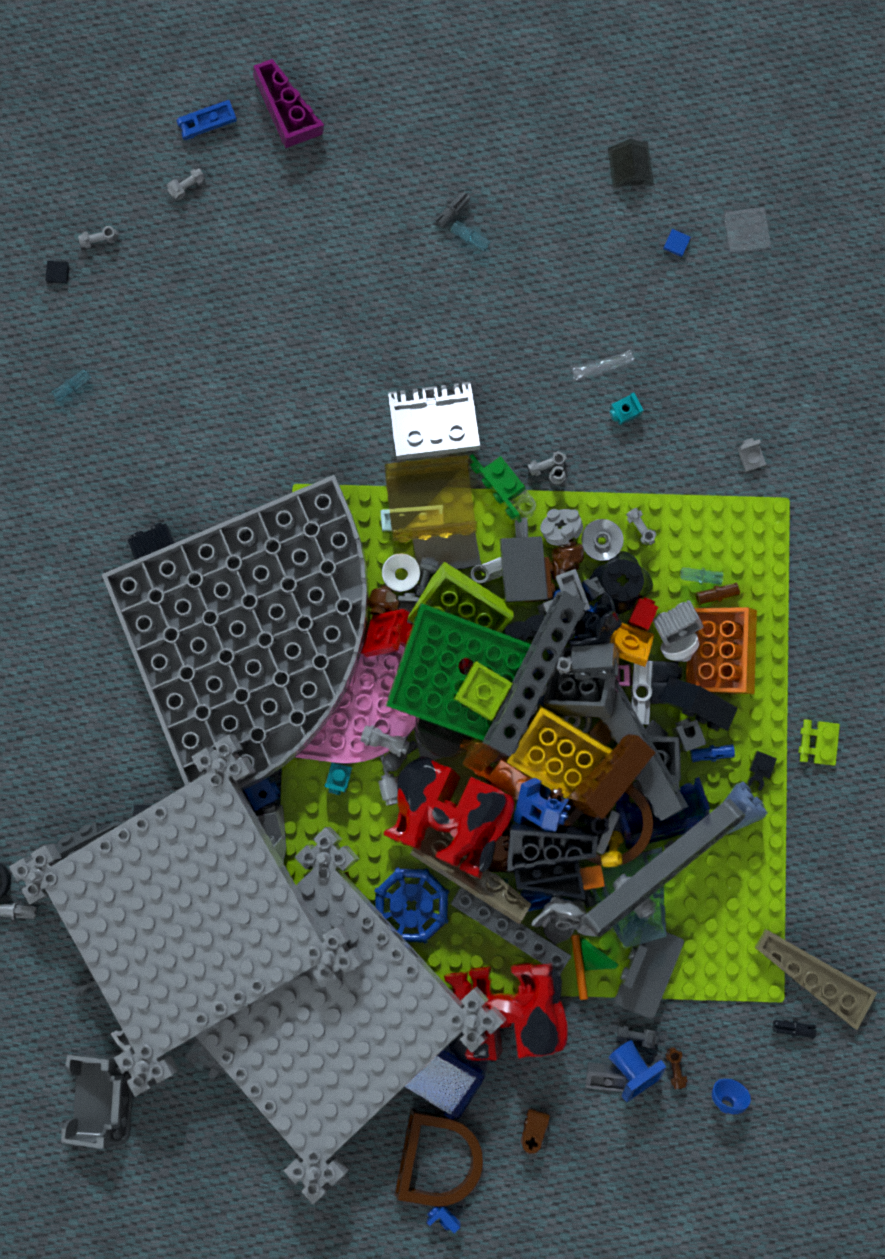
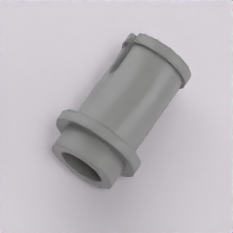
M556 466L549 473V479L553 484L558 485L564 482L566 475L563 467ZM559 473L561 476L557 477L556 475L554 476V474Z

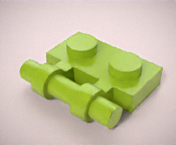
M804 720L803 728L800 731L802 742L798 751L800 753V762H808L810 754L814 755L813 763L836 766L840 724L818 721L817 729H811L812 720ZM811 736H816L815 748H810Z

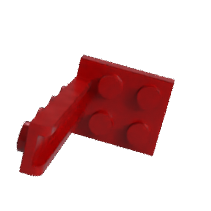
M399 609L373 615L360 654L370 657L398 651L400 645L405 647L413 626L407 622L410 612L405 609ZM463 658L458 665L459 671L464 675L469 658Z

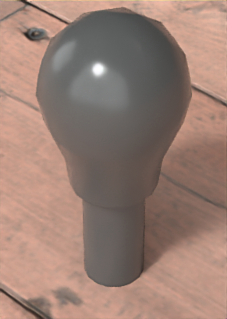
M412 741L409 744L407 753H402L401 757L391 752L386 754L382 761L383 767L388 771L398 770L407 758V755L418 748L417 743Z

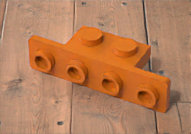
M477 757L473 758L470 765L473 772L480 777L488 779L494 787L505 790L515 800H518L521 784L533 779L507 763V759L504 757L501 758L495 768H492ZM536 807V810L541 814L542 810Z

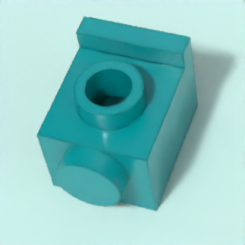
M633 392L629 396L611 404L609 413L614 422L618 421L619 425H622L642 415L644 410ZM622 406H628L629 411L624 412Z

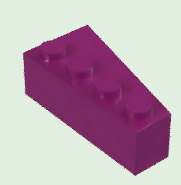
M273 59L253 66V78L285 149L323 134L324 124L315 116L311 107L304 102L300 96L301 94L296 88L294 89L289 79Z

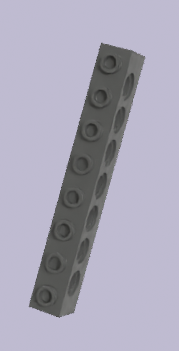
M566 591L556 593L512 682L513 684L482 742L483 745L503 756L511 757L517 751L520 736L526 732L528 728L527 722L530 716L536 712L538 708L537 702L545 694L549 678L556 672L558 658L564 655L566 651L565 645L573 637L577 621L584 615L585 602ZM563 612L567 615L565 623L561 619ZM554 631L558 635V638L555 642L552 639V633ZM544 650L548 652V659L546 661L542 657ZM535 669L539 672V677L536 680L533 677ZM526 688L530 693L527 699L523 695ZM516 707H518L520 710V715L518 718L514 716V710ZM507 726L511 730V733L508 737H506L504 734V730Z

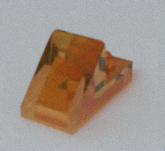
M463 739L460 748L466 750L463 765L476 773L482 772L500 754V752L480 742Z

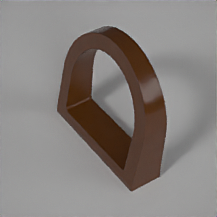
M630 784L625 792L637 803L641 810L643 829L637 843L630 850L621 854V865L632 861L643 852L651 838L653 829V818L649 804L632 784ZM576 808L569 815L564 825L561 826H572L582 812ZM596 853V857L587 859L590 862L602 865L601 854Z
M411 1109L394 1194L397 1200L429 1206H448L459 1202L469 1195L478 1183L483 1167L482 1150L475 1135L456 1119ZM421 1125L455 1131L468 1144L471 1154L469 1172L463 1182L450 1191L432 1193L409 1188Z

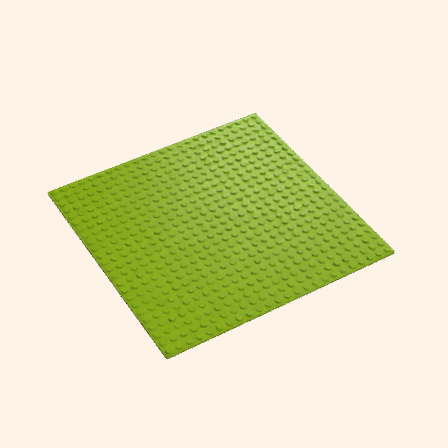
M294 484L292 493L311 484ZM340 485L362 541L368 571L369 597L373 589L387 586L382 577V568L389 557L402 553L416 560L412 535L474 524L481 565L501 557L500 539L516 538L515 518L513 520L509 518L505 512L506 506L503 503L499 505L493 496L495 492L492 489L444 488L426 506H443L444 527L403 530L393 541L392 531L382 532L381 510L389 509L387 486ZM524 490L510 500V502L521 517L527 518L528 537L542 536L544 557H549L550 562L553 559L552 550L556 549L557 546L549 544L543 537L540 529L542 521L547 517V513L550 510H577L583 523V531L589 523L598 519H607L617 524L623 534L621 551L632 554L637 559L639 565L650 574L653 581V587L645 597L655 601L654 605L658 606L654 618H657L663 612L672 610L679 603L687 602V600L691 601L694 608L749 607L757 610L755 694L713 693L737 707V712L729 731L719 729V732L708 728V724L704 725L698 722L706 744L694 748L701 749L707 748L709 745L716 747L733 744L735 758L717 759L715 762L708 760L692 763L690 750L680 752L681 780L679 781V790L689 807L661 821L660 818L654 815L652 804L648 803L653 818V829L646 848L638 857L626 864L609 868L601 865L605 886L590 890L592 895H597L598 904L614 892L615 888L612 885L617 878L623 874L627 877L634 876L665 850L664 845L668 841L672 840L674 843L721 805L736 784L742 781L747 784V780L754 774L748 770L756 751L777 758L770 778L763 777V789L761 791L757 790L759 783L756 780L749 787L754 798L757 796L765 805L764 808L768 812L766 817L723 836L649 898L656 903L654 908L656 911L647 919L644 925L649 924L684 940L683 947L662 999L783 1002L785 998V972L759 952L755 946L765 929L785 940L789 499L781 497ZM634 508H637L638 511L641 510L643 515L640 518L648 530L655 531L657 534L654 544L645 545L641 543V533L634 522L629 524L627 521L628 517L626 514ZM582 533L578 538L575 539L576 542L581 544ZM604 538L598 539L599 544L604 545L606 543ZM584 551V560L579 563V569L576 570L580 582L590 579L594 570L606 564L608 560H595ZM473 567L458 571L469 577ZM403 568L395 572V577L398 580H404L408 576L407 571ZM476 571L474 573L475 579H485L483 572ZM551 575V583H554L556 591L559 588L557 581L554 580ZM503 576L483 585L484 588L505 601ZM624 576L617 579V583H620V586L628 583ZM737 582L740 589L738 596L724 598L721 602L713 601L698 605L696 592L713 589V586L716 585L721 587ZM413 587L412 589L405 592H398L392 590V592L397 596L398 600V596H403V593L415 594V589ZM602 595L597 597L596 600L589 602V605L594 606L595 603L598 602L599 599L602 597ZM545 601L507 602L513 606L514 617L508 625L518 621L525 622L531 616L540 615L537 607ZM635 604L629 611L618 615L622 623L630 625L627 622ZM368 607V623H367V628H366L365 637H366V634H367V631H368V628H369V624H370V621H371V618H372V615L370 614V611H371V608H370V607ZM652 621L647 632L655 635L648 661L676 662L664 657L661 651L663 640ZM552 634V639L555 642L556 638ZM528 638L525 642L532 644L533 639ZM566 643L565 647L569 648L570 644ZM546 650L542 654L545 661L548 659V652ZM619 658V665H631L633 681V663ZM470 659L467 664L465 675H468L469 671L473 666L472 660ZM687 661L678 662V667H682V677L678 680L686 682ZM620 670L621 682H624V670ZM538 671L533 675L535 680L539 677ZM622 686L621 688L631 704L632 686ZM639 686L636 689V695L639 698L646 696V689ZM650 704L649 724L654 720L668 733L667 736L674 737L672 729L676 727L675 723L688 718L694 721L695 717L692 718L681 713V710L668 704ZM569 717L567 722L573 725L575 723V719L573 717ZM580 717V724L577 727L580 730H583L585 727V717ZM592 717L591 729L601 719L600 717ZM642 724V725H643V727L646 729V727H647L649 724ZM414 730L407 737V742L415 741L417 743ZM470 737L467 744L463 747L464 751L443 757L442 754V758L435 759L434 761L452 768L461 777L450 800L458 806L470 777L492 785L488 779L476 775L470 768L474 757L482 760L492 768H495L502 757L507 760L509 757L503 756L483 745V741ZM611 739L606 746L613 750L618 743ZM417 748L407 755V758L398 770L389 771V774L393 773L394 777L399 776L410 762L420 757L419 749ZM294 757L288 764L282 767L281 805L284 811L286 838L284 866L295 885L313 870H306L295 856L307 845L315 847L317 843L313 839L325 827H331L342 839L338 845L341 848L349 846L360 858L347 871L343 872L349 871L351 881L374 906L375 888H378L398 867L400 869L428 868L429 872L445 889L449 890L448 924L445 923L426 944L420 942L407 943L452 992L451 985L445 982L444 979L447 973L467 972V980L471 983L472 988L473 980L470 978L468 971L472 968L491 967V992L493 994L506 993L515 995L521 983L511 972V966L513 964L533 962V965L542 964L452 906L451 901L460 889V886L410 855L413 850L412 847L398 843L383 835L385 830L392 828L396 824L400 810L398 803L386 806L385 801L382 799L378 781L382 780L381 776L385 775L381 757L359 763H336L352 767L346 792L341 791V795L329 793V788L324 787L331 762ZM630 796L629 802H616L611 808L619 816L625 818L622 830L623 843H620V847L617 850L621 854L630 850L637 843L643 829L641 810ZM578 819L572 825L574 827L589 828ZM587 859L578 860L579 867L581 868L598 865ZM491 872L492 874L496 873L506 884L517 891L514 872ZM404 878L405 884H419L420 878ZM399 880L387 890L389 893L393 894L401 886ZM425 880L423 887L431 895L436 893L437 891ZM384 897V913L390 912V899ZM439 898L433 899V912L439 914ZM408 900L406 902L408 905L406 909L408 911L411 909L415 911L417 909L415 906L417 902L415 900L412 902ZM584 905L586 913L590 912L597 905H594L590 908H586V906ZM543 908L527 912L521 923L550 941L544 933L543 925L539 927L532 925L533 920L541 914ZM634 911L600 937L585 936L578 933L577 930H574L572 935L579 934L580 940L583 937L619 964L614 969L584 970L588 997L615 998L622 981L620 979L624 967H628L630 962L628 958L633 946L636 947L642 932L641 929H638L627 943L618 937L620 932L630 922L629 917H633L636 914ZM392 916L387 918L386 920L398 931L400 924ZM430 917L422 925L423 929L426 931L436 919ZM404 927L403 934H419L418 927ZM570 937L565 941L555 944L571 955V958L560 974L562 978L561 996L579 997L572 939Z

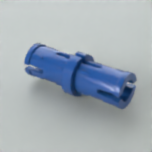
M733 744L716 747L709 745L707 748L691 749L690 756L692 763L708 760L715 762L717 759L735 758Z

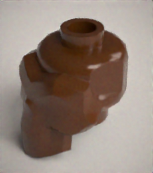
M570 539L568 544L557 546L556 549L552 550V578L556 580V576L566 573V571L578 570L579 563L583 562L584 547L581 543L576 542L575 539Z
M380 586V588H375L371 591L368 605L371 608L370 614L372 616L399 610L401 606L400 601L397 600V596L392 592L391 588Z

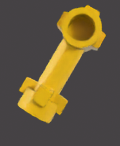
M618 831L612 832L608 845H610L609 852L601 855V862L604 867H616L622 864L621 853L617 852L620 847V843H623V837Z

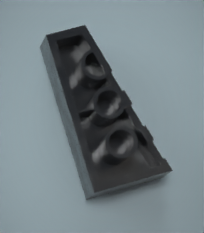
M510 822L507 871L522 867L531 868L534 865L556 864V862L566 860L575 861L594 858L597 853L598 834L587 827L560 825L555 832L545 831L535 823L518 824L517 822Z

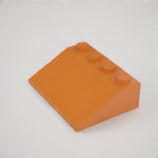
M749 607L695 608L704 628L695 632L698 637L699 646L691 659L687 661L686 682L701 686L711 693L755 694L757 610Z

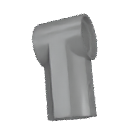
M501 557L482 565H476L471 570L469 578L483 586L492 580L502 577ZM476 571L483 572L485 579H475L474 573Z

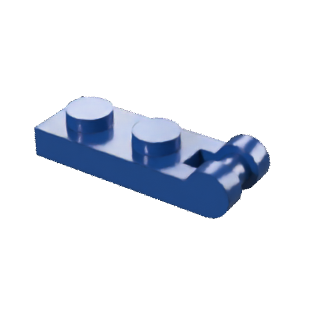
M230 100L179 117L176 121L178 127L182 129L181 135L183 140H189L199 134L236 122L237 119ZM194 122L195 127L190 128L189 124Z

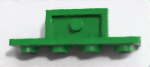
M471 454L469 458L472 463L469 465L476 475L480 473L483 477L481 481L488 490L491 488L495 492L493 494L495 500L499 505L503 503L506 506L505 512L511 520L515 518L518 523L522 522L519 512L510 500L526 490L523 483L501 456L483 468L475 456Z

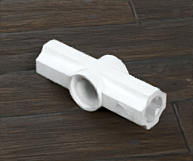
M647 661L645 667L633 663L631 705L642 724H649L650 697L652 695V661ZM639 686L646 689L647 693L644 698H639L636 695V689Z

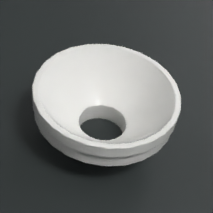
M407 554L392 555L383 565V580L394 591H408L419 581V565L413 557ZM400 568L405 569L408 573L407 578L398 580L395 577L396 570Z
M693 633L668 647L663 642L661 651L664 657L669 660L686 662L691 659L698 649V637L696 633Z

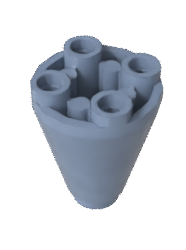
M744 781L736 784L724 800L731 799L745 814V818L726 835L762 820L768 813L764 808L763 802L757 796L754 798L751 789Z

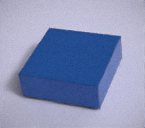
M672 229L663 249L682 257L691 237Z

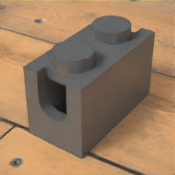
M614 643L572 646L571 661L573 663H571L570 670L575 672L576 679H608L618 676L619 652Z
M688 718L675 723L676 727L672 729L674 737L680 738V752H686L706 744L697 720L691 721Z

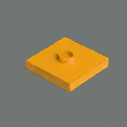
M622 623L611 635L610 643H614L619 652V658L645 667L655 634Z

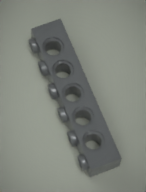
M460 887L451 901L452 906L542 964L552 963L553 969H557L560 974L571 958L570 954L522 923L518 924L462 887Z

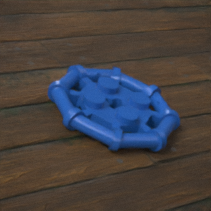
M398 867L374 890L375 908L385 919L392 916L400 924L397 932L406 942L426 944L445 923L448 924L449 922L448 893L450 892L429 872L428 868L400 869ZM404 878H420L419 884H405ZM399 880L401 886L393 894L389 893L387 890ZM425 880L437 891L436 893L431 895L423 887ZM384 897L390 899V912L384 913ZM439 898V914L433 912V899ZM408 900L411 902L415 900L417 902L415 905L417 909L415 911L412 909L408 911L406 909L408 906L406 902ZM430 917L436 919L426 931L423 929L422 925ZM404 927H418L419 934H403Z

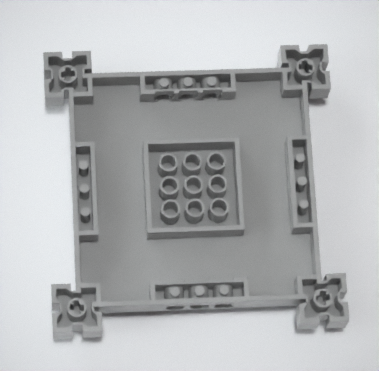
M235 734L227 735L213 743L216 750L205 748L192 756L199 772L207 771L206 774L58 863L57 861L62 857L55 844L52 843L42 846L32 852V856L22 858L9 866L17 882L24 880L26 887L21 890L29 904L37 903L48 896L50 897L132 1047L114 1057L122 1073L127 1070L129 1071L132 1078L127 1080V1083L134 1096L141 1094L156 1083L158 1084L179 1071L172 1056L169 1055L165 1058L163 1054L306 970L317 965L318 969L313 973L320 986L324 987L341 976L339 969H342L343 973L346 974L364 962L356 947L348 948L346 942L351 938L343 924L323 934L238 785L237 781L245 779L256 771L248 757L240 758L238 752L243 750Z
M325 827L313 839L317 843L315 847L307 845L295 856L306 870L313 869L296 887L323 934L343 924L351 938L346 942L348 948L356 947L364 962L346 974L343 973L342 969H339L341 976L324 987L320 986L313 973L318 969L317 965L195 1036L299 1155L284 1172L294 1184L301 1180L306 1186L301 1192L312 1204L331 1188L329 1184L333 1186L350 1170L339 1156L334 1160L331 1156L462 1032L464 1036L460 1040L472 1053L488 1038L484 1034L486 1030L492 1034L507 1020L496 1007L489 1010L484 1005L489 999L478 987L474 988L461 1001L345 875L343 871H347L360 858L349 846L341 848L338 845L342 839L331 827Z

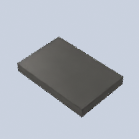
M474 524L412 535L416 561L419 567L422 558H427V556L435 558V561L439 562L437 570L444 562L457 570L481 565ZM420 569V577H421V576H422V573H423V570Z
M542 536L500 539L505 602L548 599Z

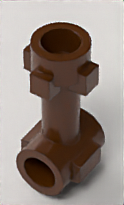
M674 1046L669 1047L665 1057L666 1060H670L674 1078L670 1079L671 1085L674 1086V1089L685 1088L688 1081L687 1076H682L680 1060L683 1057L682 1052L678 1051Z

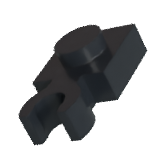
M756 751L748 770L754 774L747 780V785L750 787L752 782L756 780L759 783L757 790L761 791L764 787L763 777L770 778L777 758Z

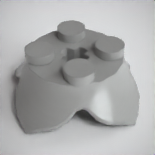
M552 897L551 902L544 906L541 914L532 922V925L535 927L543 925L546 937L554 945L570 938L574 930L585 936H596L583 921L587 913L584 908V902L579 900L570 901L564 900L561 897Z

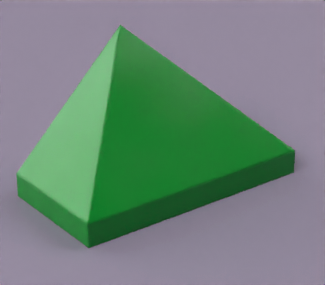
M582 937L580 942L585 971L614 969L618 967L619 964Z

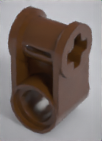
M528 1109L526 1114L528 1117L525 1118L521 1144L527 1153L534 1154L541 1148L550 1114ZM531 1137H534L536 1145L532 1144L530 1148L526 1140H531Z

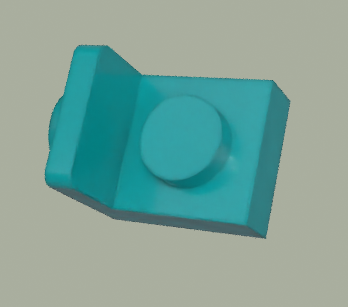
M331 762L328 778L324 786L329 788V793L341 795V791L346 792L352 767Z

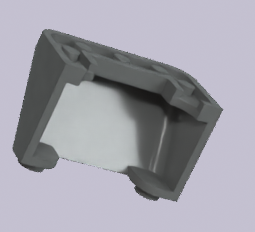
M67 1055L65 1064L67 1073L76 1076L74 1116L72 1119L67 1120L61 1128V1143L106 1149L123 1145L127 1142L130 1135L133 1093L127 1080L132 1077L128 1070L124 1073L121 1072L114 1059L115 1055Z

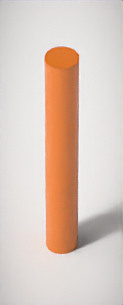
M575 934L571 935L579 999L585 1000L588 999L580 935Z

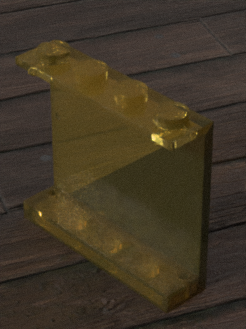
M468 455L384 464L393 541L407 542L410 539L418 538L420 540H428L436 536L447 538L455 534L467 536L476 532L477 521H475L468 471Z

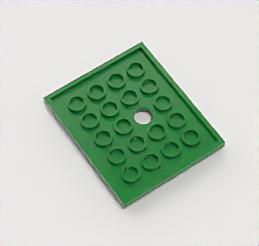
M420 604L385 706L483 741L493 720L486 719L454 700L467 675L459 671V662L463 658H469L473 664L478 662L508 681L513 682L531 644L428 605ZM516 707L514 710V716L516 718L519 712L518 707ZM508 726L504 730V734L506 737H508L511 733V730Z

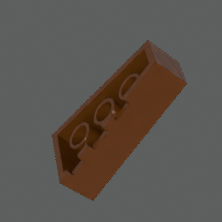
M628 734L624 736L619 744L567 798L584 815L603 819L656 752L639 735Z

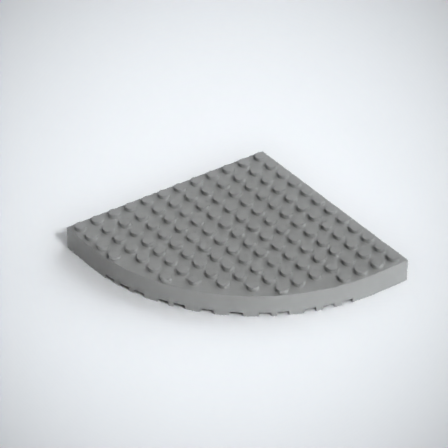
M335 475L102 574L185 786L207 773V771L199 772L192 756L205 748L216 750L213 743L227 735L235 734L243 750L238 752L240 758L248 757L256 771L245 779L237 781L241 790L243 791L263 781L288 764L309 745L326 725L342 701L354 676L368 623V571L362 541Z

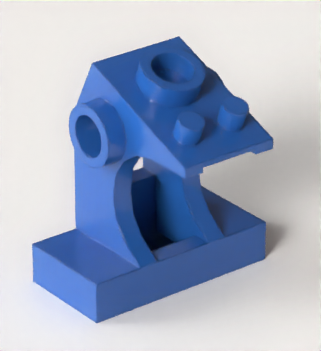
M537 778L522 783L513 820L518 824L531 820L545 831L556 832L560 824L564 825L569 817L566 810L570 811L571 808L568 805L569 799L567 798L560 802L552 798L548 800L543 799L539 794L542 781ZM536 807L542 810L541 814L536 810Z

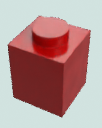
M646 597L643 600L639 598L627 623L648 631L658 610V606L654 605L655 601Z

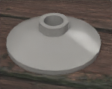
M598 519L586 526L582 533L581 542L588 556L598 561H607L617 556L621 551L623 534L614 522L607 519ZM604 538L606 543L601 545L598 543V539Z

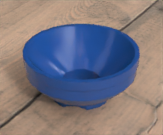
M720 1079L713 1086L712 1099L723 1113L741 1114L750 1105V1094L741 1083L732 1079ZM722 1100L729 1101L733 1107L726 1106L722 1103Z

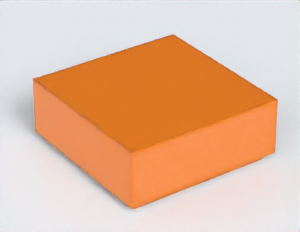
M601 865L580 868L584 890L605 886Z

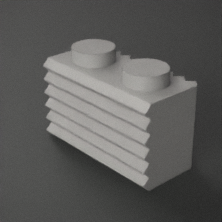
M690 600L679 603L672 610L663 612L653 619V623L666 647L704 628Z

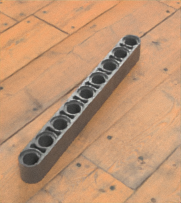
M731 799L724 801L588 912L583 921L597 937L604 935L736 827L745 818V814Z

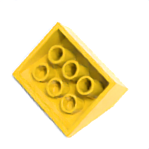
M539 704L536 712L528 722L526 732L520 736L517 751L506 762L531 778L539 779L542 781L541 784L551 790L561 788L564 794L563 797L567 799V796L604 760L612 749Z

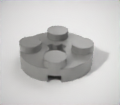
M552 509L542 521L540 529L543 537L549 544L560 546L568 544L569 540L573 537L575 539L578 538L583 531V523L577 510Z

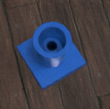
M632 1040L620 1046L608 1058L629 1081L622 1093L626 1103L658 1082L666 1069L662 1060L648 1068Z

